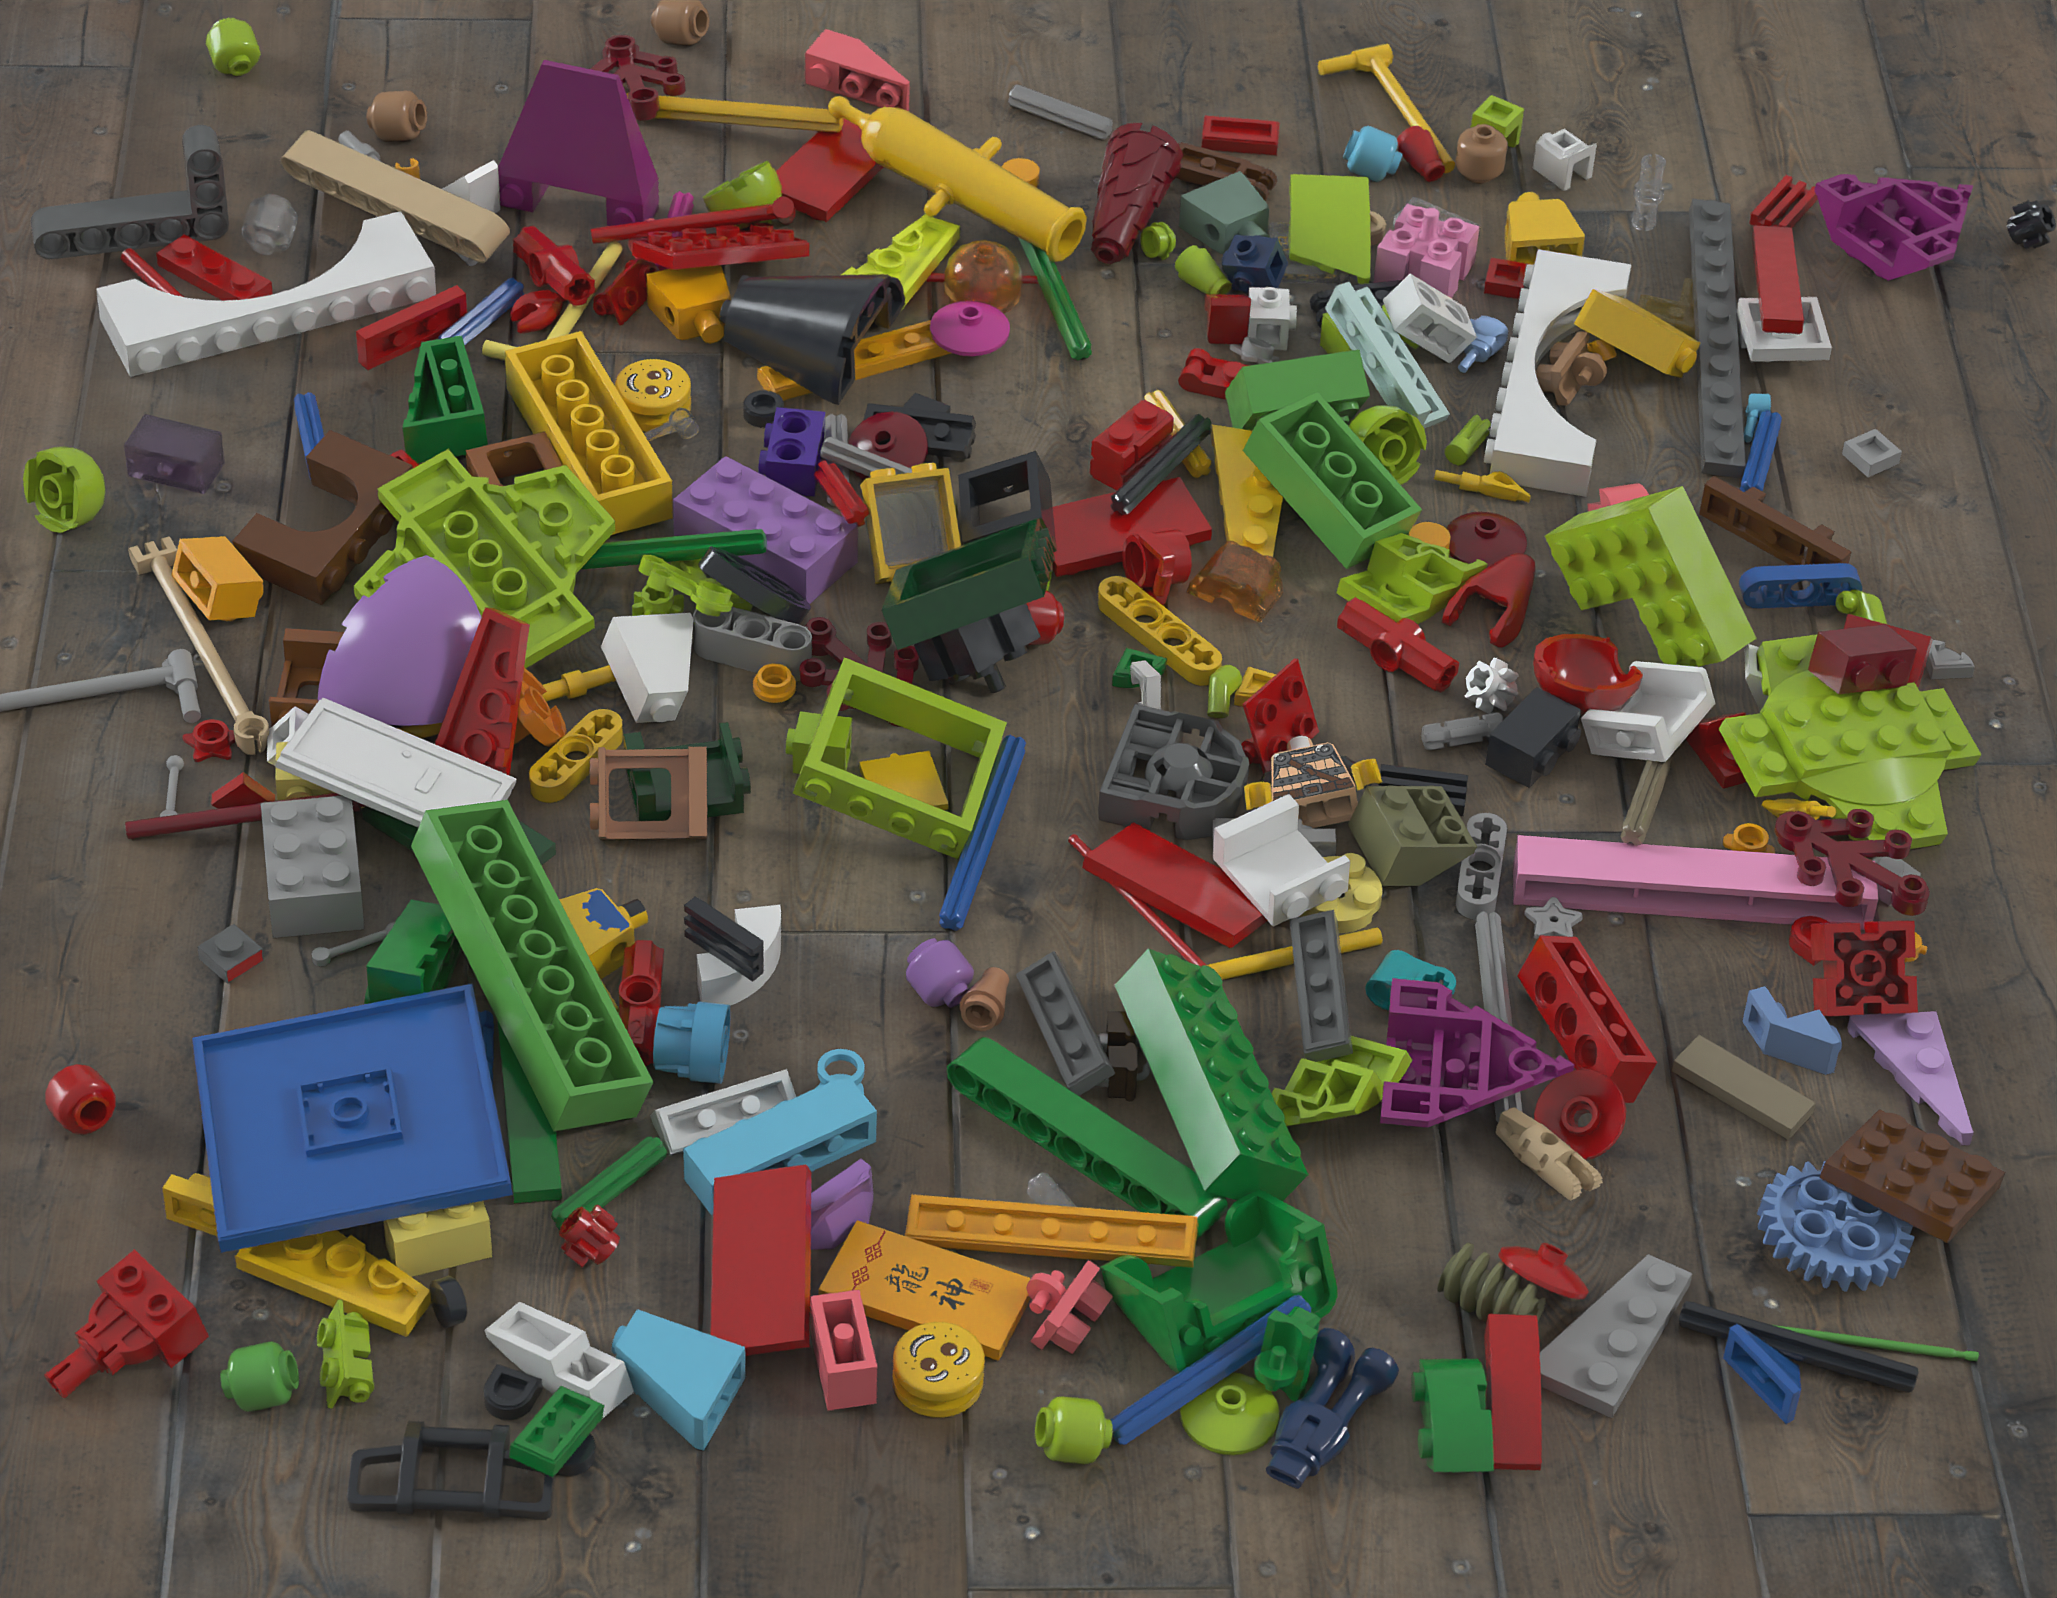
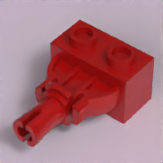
M134 1249L96 1280L102 1294L96 1299L90 1310L88 1323L74 1333L78 1340L79 1348L45 1373L44 1376L52 1388L65 1399L76 1387L97 1371L101 1373L106 1371L114 1375L124 1365L143 1363L155 1356L160 1357L172 1368L204 1342L209 1335L195 1306Z

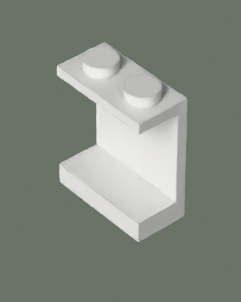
M1290 794L1214 828V861L1272 926L1288 919L1297 918L1305 911L1326 901H1333L1348 891L1350 860L1344 855L1328 863L1298 831L1299 804Z

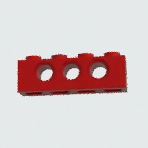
M1540 935L1517 975L1568 1056L1569 1061L1574 1064V1068L1576 1070H1593L1607 1076L1619 1088L1625 1103H1634L1658 1062L1577 937Z

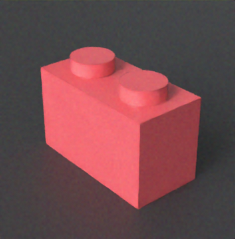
M860 1290L811 1296L810 1334L827 1411L876 1404L877 1363Z

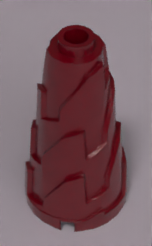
M1142 123L1122 125L1113 131L1106 145L1102 173L1098 184V201L1092 220L1093 239L1091 244V251L1102 263L1112 264L1128 257L1139 232L1143 231L1155 207L1159 208L1172 181L1177 177L1182 167L1183 153L1179 144L1171 135L1152 125L1150 132L1140 130Z

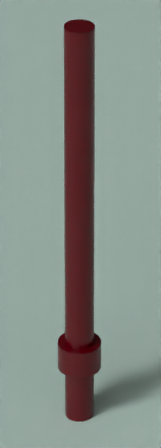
M329 793L278 801L332 797L342 795L337 793ZM352 800L353 813L361 812V807L366 805ZM261 803L126 821V835L128 839L262 821Z

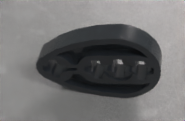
M710 546L698 564L705 573L774 618L800 625L811 610V605L788 584L755 564L725 550Z

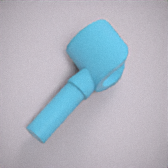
M1752 393L1749 395L1748 405L1745 410V416L1747 417L1744 429L1745 442L1752 441L1760 414L1765 410H1771L1770 394Z

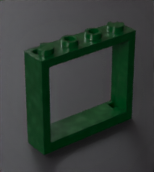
M1039 518L897 569L882 607V613L897 650L1044 597L1047 583L1050 581L1049 574L1053 571L1052 562L1055 561L1053 552L1057 551L1055 539L1051 536L1049 528L1042 529Z

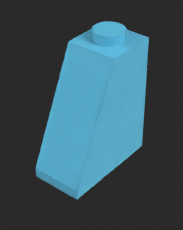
M638 1309L627 1326L621 1325L612 1342L611 1351L613 1354H616L617 1359L624 1361L634 1392L694 1448L704 1451L745 1379V1347Z

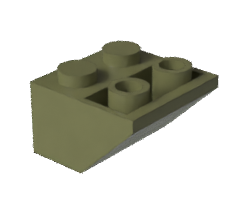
M1366 786L1348 823V827L1371 868L1378 876L1382 886H1420L1474 854L1477 848L1442 786Z

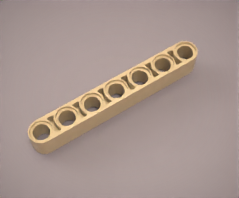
M305 131L281 158V164L284 169L300 182L378 217L401 211L415 234L480 263H485L510 234V229L504 220L492 211L313 131Z

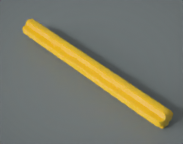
M659 96L660 109L655 117L834 133L840 132L843 125V118H834L828 109Z

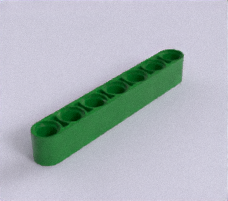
M987 1037L979 1038L947 1066V1076L958 1092L1139 1212L1197 1216L1198 1229L1196 1241L1227 1213L1228 1202L1226 1198L1204 1191L1195 1171L994 1040Z

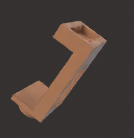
M598 747V758H590V785H599V803H590V830H599L600 840L707 839L706 747L647 750H606L605 747ZM663 768L670 772L671 816L666 821L617 822L610 818L609 774L614 769Z

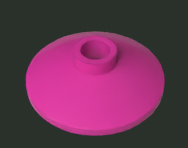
M963 301L949 304L938 310L931 319L930 334L934 342L948 352L962 356H980L998 350L1007 342L1010 334V324L1007 317L991 305L981 302Z

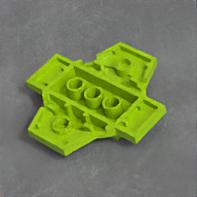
M447 449L377 488L378 499L399 522L397 526L396 547L393 551L386 550L354 585V594L358 600L363 595L371 597L386 583L383 577L389 572L413 559L428 555L446 565L460 578L474 599L481 617L485 607L495 608L530 624L524 668L533 665L595 628L594 617L573 594L576 574L614 533L615 520L567 465L515 477L514 484L502 487L489 484V478L472 477Z
M1817 635L1763 641L1757 650L1759 671L1762 673L1763 694L1769 697L1759 714L1725 718L1719 728L1754 796L1762 797L1793 792L1808 801L1812 794L1825 800L1830 806L1835 807L1836 814L1834 817H1831L1832 819H1847L1848 813L1853 809L1867 810L1874 817L1871 834L1866 838H1854L1848 835L1853 841L1883 840L1887 832L1898 829L1907 832L1911 836L1912 844L1910 849L1940 845L1948 832L1937 780L1943 770L1974 766L1982 755L1944 688L1919 691L1915 682L1907 683V686L1899 688L1837 694L1808 671Z

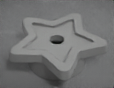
M1245 337L1242 346L1230 345V350L1241 355V359L1244 361L1264 364L1278 362L1280 359L1273 356L1275 347L1260 339Z
M1551 897L1544 907L1527 908L1524 912V915L1535 924V939H1538L1540 935L1573 937L1572 926L1583 919L1581 912L1564 909L1556 897Z

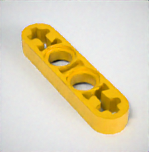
M1111 576L1100 583L1098 588V608L1102 613L1153 654L1167 658L1166 664L1188 682L1199 686L1209 685L1210 675L1222 666V655L1216 647L1128 578ZM1146 615L1153 617L1155 621L1143 623L1135 618ZM1168 638H1176L1184 643L1179 646H1172L1163 641Z

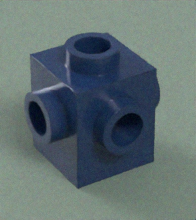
M1235 235L1229 249L1224 252L1222 257V270L1231 282L1232 289L1244 293H1249V287H1273L1278 289L1288 266L1278 238L1260 235Z

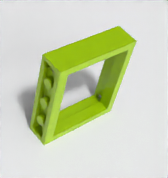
M844 657L826 700L793 794L958 859L972 831L1007 722ZM841 703L978 757L979 761L961 815L957 816L822 762L821 758Z

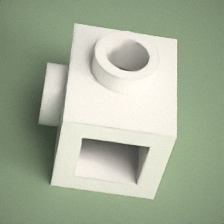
M1249 287L1251 310L1248 337L1268 342L1275 347L1274 350H1287L1289 329H1296L1297 306L1289 305V289Z

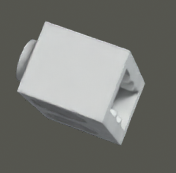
M1409 274L1383 299L1394 331L1448 363H1451L1477 338L1467 310L1463 305L1412 274Z

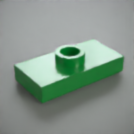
M560 1386L511 1443L509 1458L554 1477L601 1421L605 1405Z

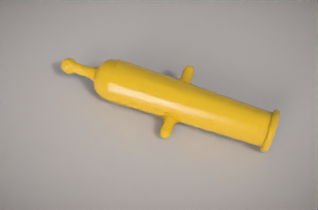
M836 96L829 102L828 110L834 118H844L862 130L861 141L863 147L876 163L935 193L924 206V212L927 216H936L947 204L952 205L954 203L1046 251L1051 262H1062L1079 245L1086 228L1087 217L1081 207H1067L992 162L990 159L1002 146L999 138L991 137L979 149H970L905 109L883 107L872 114H867L851 106L849 101L842 96Z

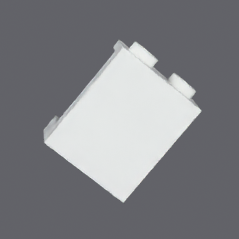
M1634 661L1629 666V671L1631 666H1636L1642 672L1643 678L1639 689L1620 709L1615 711L1589 709L1581 718L1591 754L1666 762L1716 704L1707 671L1703 667Z

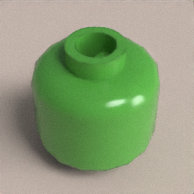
M264 1342L234 1350L229 1357L227 1369L222 1370L220 1376L225 1397L227 1399L234 1398L237 1405L247 1412L284 1405L290 1399L292 1390L297 1389L299 1386L298 1367L293 1353L290 1350L284 1351L276 1342Z

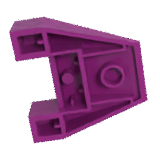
M544 60L498 166L500 206L534 212L550 185L606 197L607 226L643 222L650 218L654 219L659 210L658 175L619 75Z

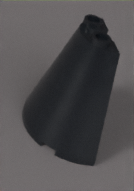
M887 274L765 277L743 275L739 280L733 299L724 301L720 310L719 320L725 324L724 341L828 402L839 405L855 381V348L873 321L876 326L886 329L891 327L905 306V295L900 280Z

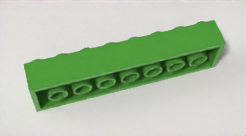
M508 800L426 810L411 848L553 1131L637 1117L653 1084V1080Z

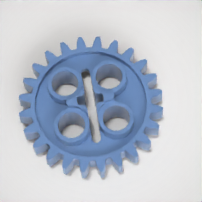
M1805 1162L1802 1172L1794 1166H1789L1786 1176L1777 1173L1773 1184L1767 1185L1757 1211V1215L1761 1216L1757 1227L1759 1230L1766 1232L1762 1241L1765 1245H1776L1773 1253L1775 1259L1785 1257L1790 1259L1787 1267L1788 1271H1793L1800 1267L1805 1270V1281L1808 1282L1816 1275L1821 1277L1823 1288H1828L1831 1281L1834 1280L1838 1281L1841 1289L1846 1292L1851 1282H1855L1862 1291H1866L1870 1280L1881 1287L1886 1276L1892 1279L1896 1277L1899 1268L1904 1267L1914 1241V1237L1910 1235L1913 1225L1819 1178L1824 1163L1819 1171L1810 1162Z

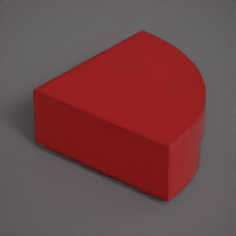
M243 772L212 793L211 805L220 809L275 801L276 795Z

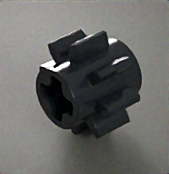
M2027 200L2012 207L2016 216L2008 219L2007 230L2011 239L2017 245L2024 244L2025 249L2030 247L2036 249L2051 242L2047 233L2055 230L2056 220L2052 210L2046 204L2039 205L2037 200L2033 202Z

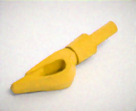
M1440 470L1435 472L1434 480L1460 485V490L1479 491L1490 497L1510 501L1520 500L1529 503L1531 499L1530 494L1501 471L1493 472L1487 476H1478L1464 471L1462 475Z
M1766 799L1761 804L1776 817L1791 811L1804 812L1815 820L1819 817H1834L1836 814L1835 807L1822 806L1817 801Z

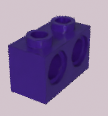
M776 407L773 424L766 423L764 448H768V450L760 451L758 473L800 495L815 497L818 481L814 473L820 469L818 463L822 461L820 451L825 441V412Z

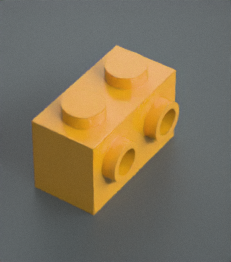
M226 536L179 540L172 577L208 620L234 621L237 618L255 617L258 601L263 595V580Z

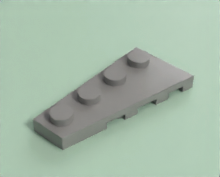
M1648 1254L1540 1352L1541 1387L1612 1418L1688 1290L1692 1273Z

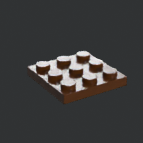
M1879 1109L1824 1163L1819 1178L1948 1243L2000 1188L2006 1172L1992 1166L1991 1162L1982 1156L1970 1155L1950 1145L1940 1135L1928 1134L1908 1124L1898 1114L1886 1113Z

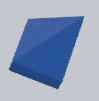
M1739 1324L1730 1327L1723 1359L1785 1424L1793 1421L1801 1393L1799 1366Z

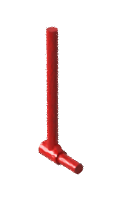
M779 197L772 204L592 228L591 235L593 244L648 237L650 232L679 233L684 229H707L777 219L783 224L788 225L794 221L796 210L791 199Z

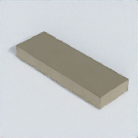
M1698 1035L1673 1062L1672 1072L1788 1140L1814 1113L1816 1102L1701 1035Z

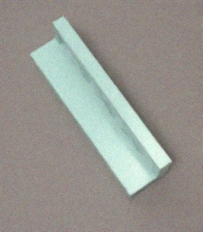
M1350 282L1336 286L1325 309L1351 350H1360L1364 370L1385 403L1398 407L1417 417L1424 429L1445 421L1450 413L1399 334L1394 331L1390 320L1368 286L1357 291L1354 290Z

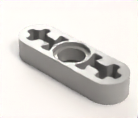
M1492 813L1476 814L1467 823V830L1477 848L1474 854L1462 860L1456 908L1460 914L1477 920L1476 917L1479 913L1483 911L1491 913L1496 908L1507 825L1502 818ZM1482 833L1490 834L1489 845L1480 844ZM1475 861H1484L1493 868L1487 871H1480L1474 869L1470 864ZM1474 887L1483 888L1481 899L1472 898Z

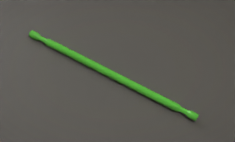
M1774 1325L1832 1343L1946 1358L1958 1357L1976 1362L1979 1355L1975 1351L1963 1352L1956 1351L1953 1348Z

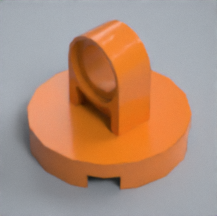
M524 668L514 744L531 734L544 746L551 747L567 734L566 725L557 706L555 705L550 709L542 695L547 692L546 689L526 668Z

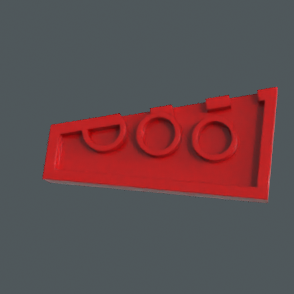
M485 607L435 745L510 776L530 624L495 608Z

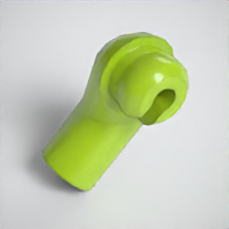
M1844 590L1837 596L1836 607L1841 613L1887 624L1882 603L1877 596L1860 590Z
M1221 666L1210 675L1207 709L1209 717L1226 718L1229 716L1230 696L1242 684V675L1235 666Z

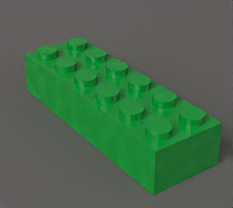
M1148 948L1114 986L1204 1191L1238 1200L1261 1189L1284 1201L1309 1174L1300 1157V1148L1293 1141L1284 1122V1113L1276 1105L1268 1087L1269 1081L1260 1070L1253 1055V1046L1245 1037L1237 1020V1011L1230 1004L1225 994L1221 977L1209 966H1199L1184 961L1174 954L1166 955Z

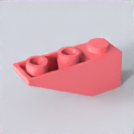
M825 29L805 52V84L878 107H895L909 111L910 82L861 40Z

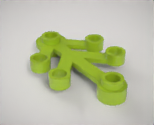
M642 556L638 570L642 574L649 576L647 585L650 588L666 593L671 592L672 588L690 596V599L696 603L695 608L701 613L718 617L721 612L731 611L732 607L747 611L752 609L753 605L715 579H707L698 565L701 559L674 561L668 564L665 560L656 556Z

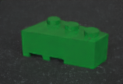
M462 335L421 342L414 373L415 383L413 392L410 393L408 400L409 410L407 419H404L402 427L405 453L417 463H422L447 449L454 456L466 455V450L488 445L484 410Z
M411 899L402 914L397 917L394 926L366 965L368 986L364 1004L447 988L463 949L440 904Z

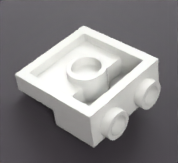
M1801 297L1804 325L1803 333L1800 334L1766 333L1762 331L1759 298H1739L1737 306L1738 338L1741 348H1747L1750 361L1829 360L1832 347L1817 297Z

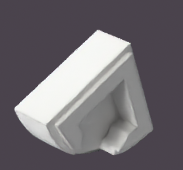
M1146 661L1131 662L1132 684H1140L1141 702H1138V705L1161 710V675Z

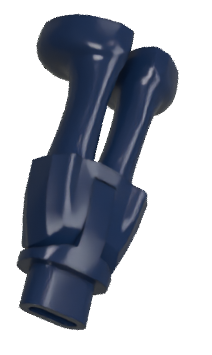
M1324 1328L1318 1332L1313 1358L1317 1365V1376L1304 1397L1287 1406L1281 1416L1275 1442L1270 1451L1273 1458L1266 1467V1472L1270 1477L1291 1487L1300 1488L1307 1476L1317 1475L1320 1468L1329 1463L1343 1450L1350 1438L1347 1425L1354 1413L1370 1396L1380 1394L1389 1389L1398 1376V1365L1388 1353L1377 1348L1365 1349L1354 1366L1352 1378L1334 1407L1329 1410L1325 1405L1337 1386L1351 1371L1355 1362V1351L1352 1342L1340 1331Z

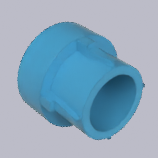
M698 1002L697 1004L688 1003V1007H660L656 1021L653 1047V1065L655 1070L678 1073V1077L690 1078V1081L721 1084L724 1078L729 1047L730 1005Z

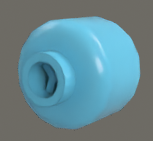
M1364 126L1360 132L1353 131L1343 158L1348 160L1347 167L1349 171L1362 177H1368L1369 180L1379 182L1387 173L1395 174L1402 158V153L1396 151L1398 141L1395 136L1371 126Z

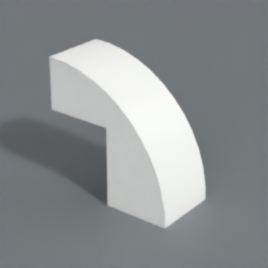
M780 905L735 909V922L764 941V973L753 982L712 954H697V986L700 1002L736 1004L755 993L771 977L781 953Z

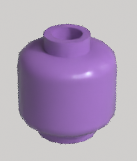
M932 938L917 946L907 958L909 965L906 969V979L927 1005L937 1007L946 1003L949 1008L960 1004L962 997L970 990L968 986L973 979L974 969L955 944L949 940L937 941L935 938Z

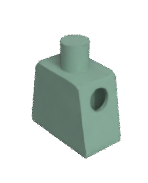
M1240 171L1181 195L1179 227L1220 254H1224L1229 249L1235 235L1270 237L1267 234L1269 220L1268 204Z

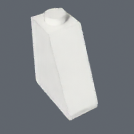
M691 613L612 618L601 648L636 723L665 722L676 719L688 692L693 617Z

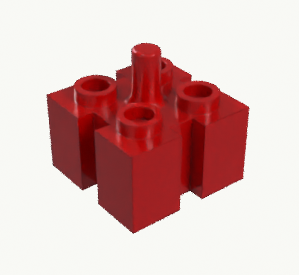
M1915 921L1864 922L1865 933H1861L1860 923L1855 922L1811 924L1812 960L1823 961L1824 978H1813L1814 1011L1820 1009L1824 1016L1864 1015L1863 1003H1867L1868 1013H1918L1917 976L1905 975V958L1916 957Z

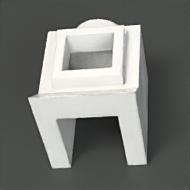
M1565 129L1554 134L1547 132L1536 143L1533 169L1563 191H1566L1570 188L1572 170L1586 180L1592 177L1597 143L1586 145Z

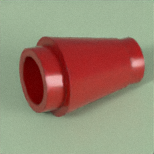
M1416 125L1405 129L1398 136V152L1402 153V158L1423 176L1426 181H1436L1444 174L1445 166L1428 130Z

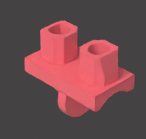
M1088 1260L1067 1290L1062 1284L1065 1276L1060 1271L1054 1270L1051 1275L1036 1273L1031 1277L1026 1287L1027 1293L1032 1299L1029 1305L1030 1309L1037 1314H1041L1044 1309L1051 1311L1031 1339V1343L1042 1350L1048 1341L1051 1340L1071 1354L1074 1353L1091 1327L1071 1314L1072 1308H1076L1095 1322L1113 1298V1295L1093 1280L1100 1270L1098 1266Z

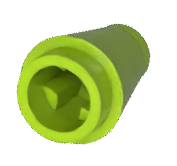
M1196 245L1190 246L1179 255L1175 262L1178 277L1205 294L1229 293L1232 287L1231 282L1227 280V277L1205 248H1198Z

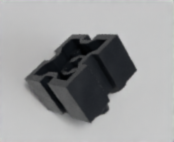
M1023 604L913 645L929 681L947 679L949 684H952L970 675L973 680L984 677L990 692L996 693L1006 687L996 662L1002 659L1010 661L1028 652L1026 645L1041 636L1027 604Z

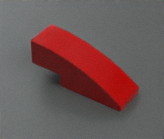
M1488 1314L1484 1336L1487 1370L1485 1397L1486 1410H1491L1494 1469L1541 1470L1542 1402L1537 1315Z

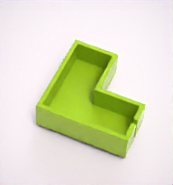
M1683 486L1578 514L1545 535L1551 549V554L1558 563L1569 585L1570 593L1576 600L1580 610L1632 598L1639 611L1640 618L1646 625L1658 650V655L1664 664L1693 667L1698 665L1700 667L1722 662L1757 639Z

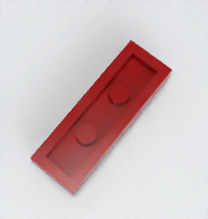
M185 234L156 253L159 267L221 301L259 298L273 294L272 281Z
M453 286L357 330L358 362L368 371L420 347L421 342L437 339L439 335L467 313L466 293L459 286Z

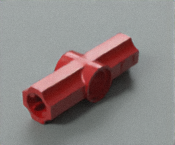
M535 226L522 228L520 234L513 239V252L528 265L530 276L536 286L550 285L573 306L586 304L588 298L595 293V280L579 266L577 254L571 245L557 246Z
M1356 597L1346 603L1344 610L1338 616L1337 628L1368 647L1375 663L1385 671L1394 672L1400 668L1439 693L1445 691L1458 674L1459 662L1428 643L1420 626L1411 619L1402 618L1395 622Z
M636 940L633 945L625 947L622 981L618 988L619 1016L646 1067L653 1063L654 1036L657 1016L661 1007L665 953L664 949L656 946L652 940Z

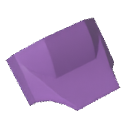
M858 1160L811 1193V1250L834 1249L847 1239L857 1220L869 1224L873 1205V1182L871 1166L864 1160Z

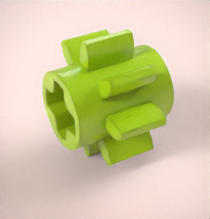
M646 585L642 592H634L632 616L684 612V596L674 595L673 588L671 592L666 593Z

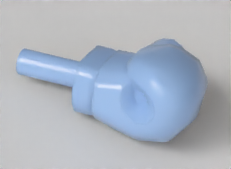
M1488 316L1470 319L1477 338L1464 349L1466 356L1458 365V369L1461 372L1465 373L1474 361L1485 362L1490 356L1503 348L1508 337V328L1504 323Z

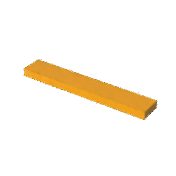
M931 320L861 339L854 350L855 380L951 354V352L942 349L932 339L930 334ZM768 366L757 368V379L764 390L778 394L782 397L783 401L812 393Z
M911 1194L905 1236L939 1248L1113 1261L1121 1256L1133 1255L1139 1257L1147 1264L1193 1268L1198 1219L1197 1216Z

